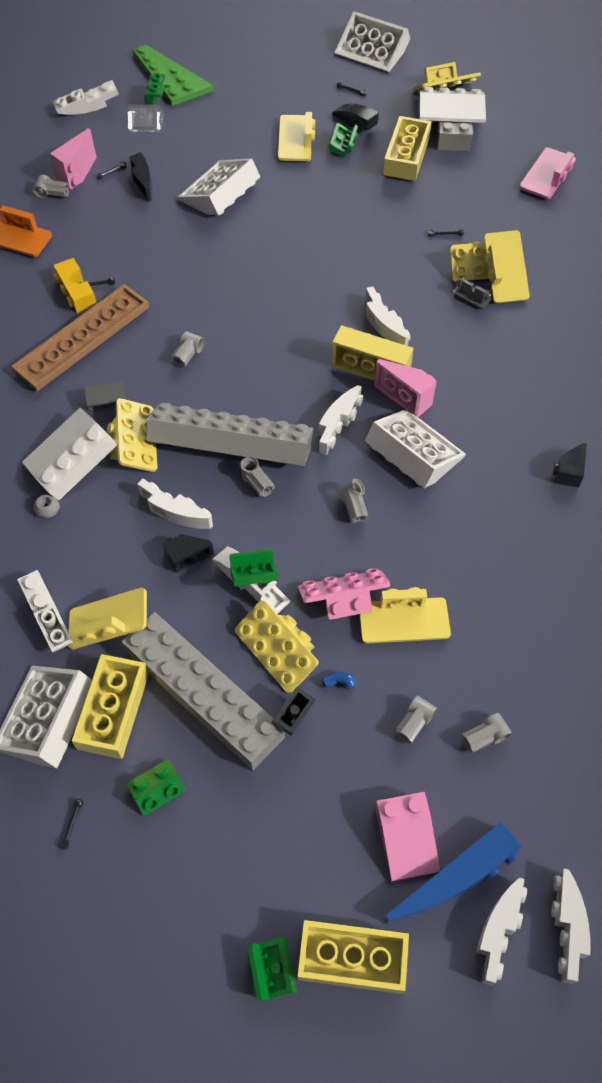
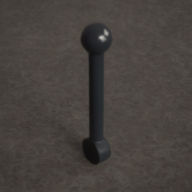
M342 82L337 83L338 88H345L360 93L361 96L367 95V91L364 89L359 90L343 85Z
M121 162L119 166L103 173H97L96 177L102 179L103 176L118 169L127 168V163Z
M463 229L458 231L428 230V236L430 237L434 235H464Z
M110 277L108 280L89 282V285H114L115 279Z
M82 799L75 800V808L64 839L59 841V847L63 850L69 847V836L79 809L84 804Z

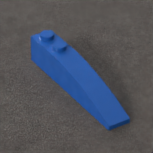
M500 822L388 913L384 921L387 924L415 917L461 896L486 877L489 881L501 872L498 868L504 862L509 865L519 857L517 851L520 849L521 844L505 825Z

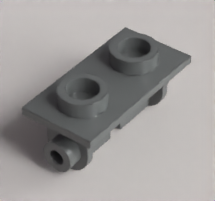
M465 278L457 280L456 285L458 286L452 292L481 309H484L493 298L488 290L479 286L474 288V284Z

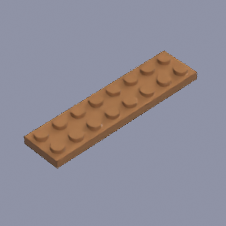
M122 285L12 365L13 372L36 391H39L150 308L149 302L127 285Z

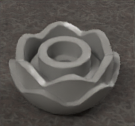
M49 494L39 496L33 506L36 515L45 519L56 515L60 508L57 498Z

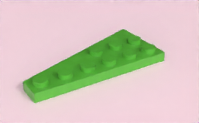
M148 45L133 49L134 56L149 76L155 73L166 75L163 94L172 106L214 91V85Z

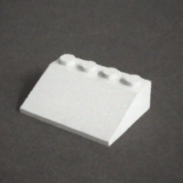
M353 11L334 53L335 55L389 73L405 52L410 41L407 28Z
M424 87L419 93V119L426 121L485 123V94L480 89H472V92H469L462 88L449 91V88L433 90L432 87Z
M252 158L219 160L177 198L179 201L207 215L218 216L224 212L226 207L232 205L237 197L242 196L247 188L253 186L255 181L260 178V175Z
M79 408L22 463L36 480L59 501L117 446V443L83 409Z
M407 409L373 422L365 439V442L372 449L382 454L387 461L396 465L402 473L407 474L415 480L416 484L423 488L436 483L466 455Z
M31 666L0 729V752L41 766L58 768L78 724L92 680L80 670Z

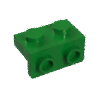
M150 74L147 90L144 94V102L147 104L148 111H154L157 98L162 97L166 82L165 74Z
M336 123L327 148L344 158L354 148L355 144L353 142L358 136L356 132L358 126L354 125L352 130H349L343 125Z
M272 549L229 555L230 573L234 587L278 581V572L274 563Z
M169 759L126 783L144 816L186 791Z
M280 937L260 944H249L247 959L252 969V988L257 1000L270 1001L297 993L287 938Z

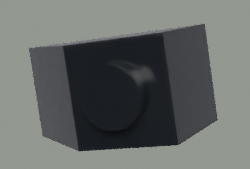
M582 443L561 455L559 462L554 463L552 475H555V484L580 487L584 477L587 443Z
M181 534L177 537H171L163 543L165 555L176 573L214 554L212 542L207 539Z
M297 686L277 712L272 722L291 736L315 702V699Z

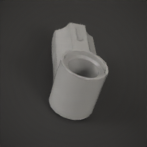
M40 175L33 187V193L39 198H46L47 195L68 197L69 183L51 180L46 175Z
M185 331L181 337L180 345L171 356V361L180 368L185 367L195 353L202 351L205 339Z
M246 457L241 461L243 480L249 483L260 497H266L271 494L275 486L259 467L258 460Z
M353 479L337 489L339 499L346 505L351 523L362 522L368 519V513L362 497L365 489L358 479Z
M417 695L410 704L406 716L396 728L395 734L403 742L412 744L424 725H428L437 711V707Z
M496 713L485 719L481 725L463 733L461 737L466 749L472 754L492 743L498 744L512 735V732L501 714Z

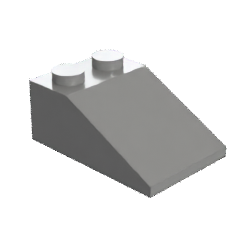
M437 121L438 150L470 151L473 137L472 122Z

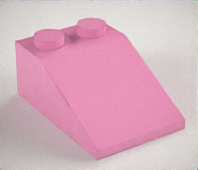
M89 128L50 153L57 181L68 182L70 190L84 181L97 158Z
M381 359L376 362L374 386L417 417L432 406L437 381L431 375L420 369Z
M425 792L378 800L375 811L391 882L439 873V860Z

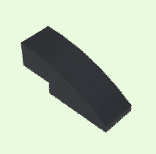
M343 104L332 112L334 116L352 128L354 125H357L368 131L378 124L379 112L364 105Z
M139 152L129 156L134 184L149 202L152 200L151 176L148 163L143 154Z

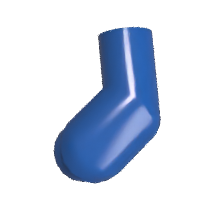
M336 671L321 678L325 688L337 683H344L346 689H352L356 686L355 676L352 673Z

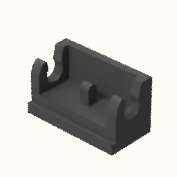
M123 381L84 387L86 404L89 410H93V406L116 403L119 398L127 400Z

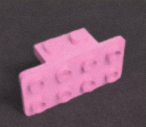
M545 148L521 182L520 189L545 199H551L561 182H564L567 173L572 170L576 160L573 157L574 154L571 152L565 154L551 148Z
M368 569L366 573L361 574L347 573L345 577L340 578L332 576L324 578V581L319 582L306 581L303 582V585H299L298 589L305 603L325 599L329 620L372 612L370 591L387 588L390 586V581L381 570Z

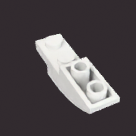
M113 80L85 93L82 88L74 90L66 96L59 97L53 103L58 114H83L106 107L105 101L119 95Z
M373 286L366 288V317L371 325L385 339L408 346L410 334L408 330H405L401 317H398L394 310L388 312V308L381 302L380 294L376 293Z
M357 385L340 396L324 414L319 423V436H321L319 453L327 455L329 449L334 448L335 436L337 433L340 434L342 426L348 428L350 421H354L357 413L356 407L361 406L363 400L361 386Z
M145 479L138 483L140 495L147 499L150 511L159 517L192 528L211 529L213 527L211 513L205 508L201 509L192 499L185 498L180 494L174 499L171 494L162 492L153 482L149 483Z
M227 546L212 561L232 580L229 555L240 552ZM276 581L267 584H250L245 587L238 586L241 590L245 588L258 602L261 600L266 601L277 614L290 603V600L275 586Z
M38 570L17 579L52 653L72 644L73 641Z
M563 869L554 877L553 890L557 891L556 901H553L551 915L555 917V926L565 927V930H562L560 935V946L564 948L563 957H560L558 963V973L562 974L561 982L573 984L578 982L579 958L584 959L590 956V931L586 908L576 881L569 869Z
M523 878L517 879L504 892L484 924L476 953L486 955L482 983L492 986L496 984L497 980H501L504 967L500 963L501 952H506L508 937L504 935H512L516 932V929L520 930L523 914L519 913L520 904L525 902L527 888L523 887Z

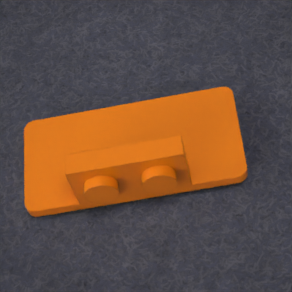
M7 206L0 208V247L37 257L51 239V231L37 228L34 215L29 212Z

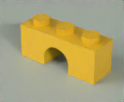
M74 258L54 265L56 273H53L56 283L61 284L60 289L63 295L68 296L66 299L70 307H74L76 312L79 313L97 304L94 292L89 283L83 281L81 270Z

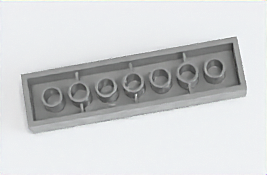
M169 403L158 404L147 418V441L301 466H305L311 451L313 428L305 424L293 425L288 424L286 421L273 422L266 418L254 419L249 418L247 415L235 416L227 412L215 413L210 412L208 409L196 410L191 409L189 406H172Z
M156 612L147 618V625L144 629L132 632L122 641L125 652L134 661L145 663L149 675L252 771L285 738V731L272 722L273 718Z

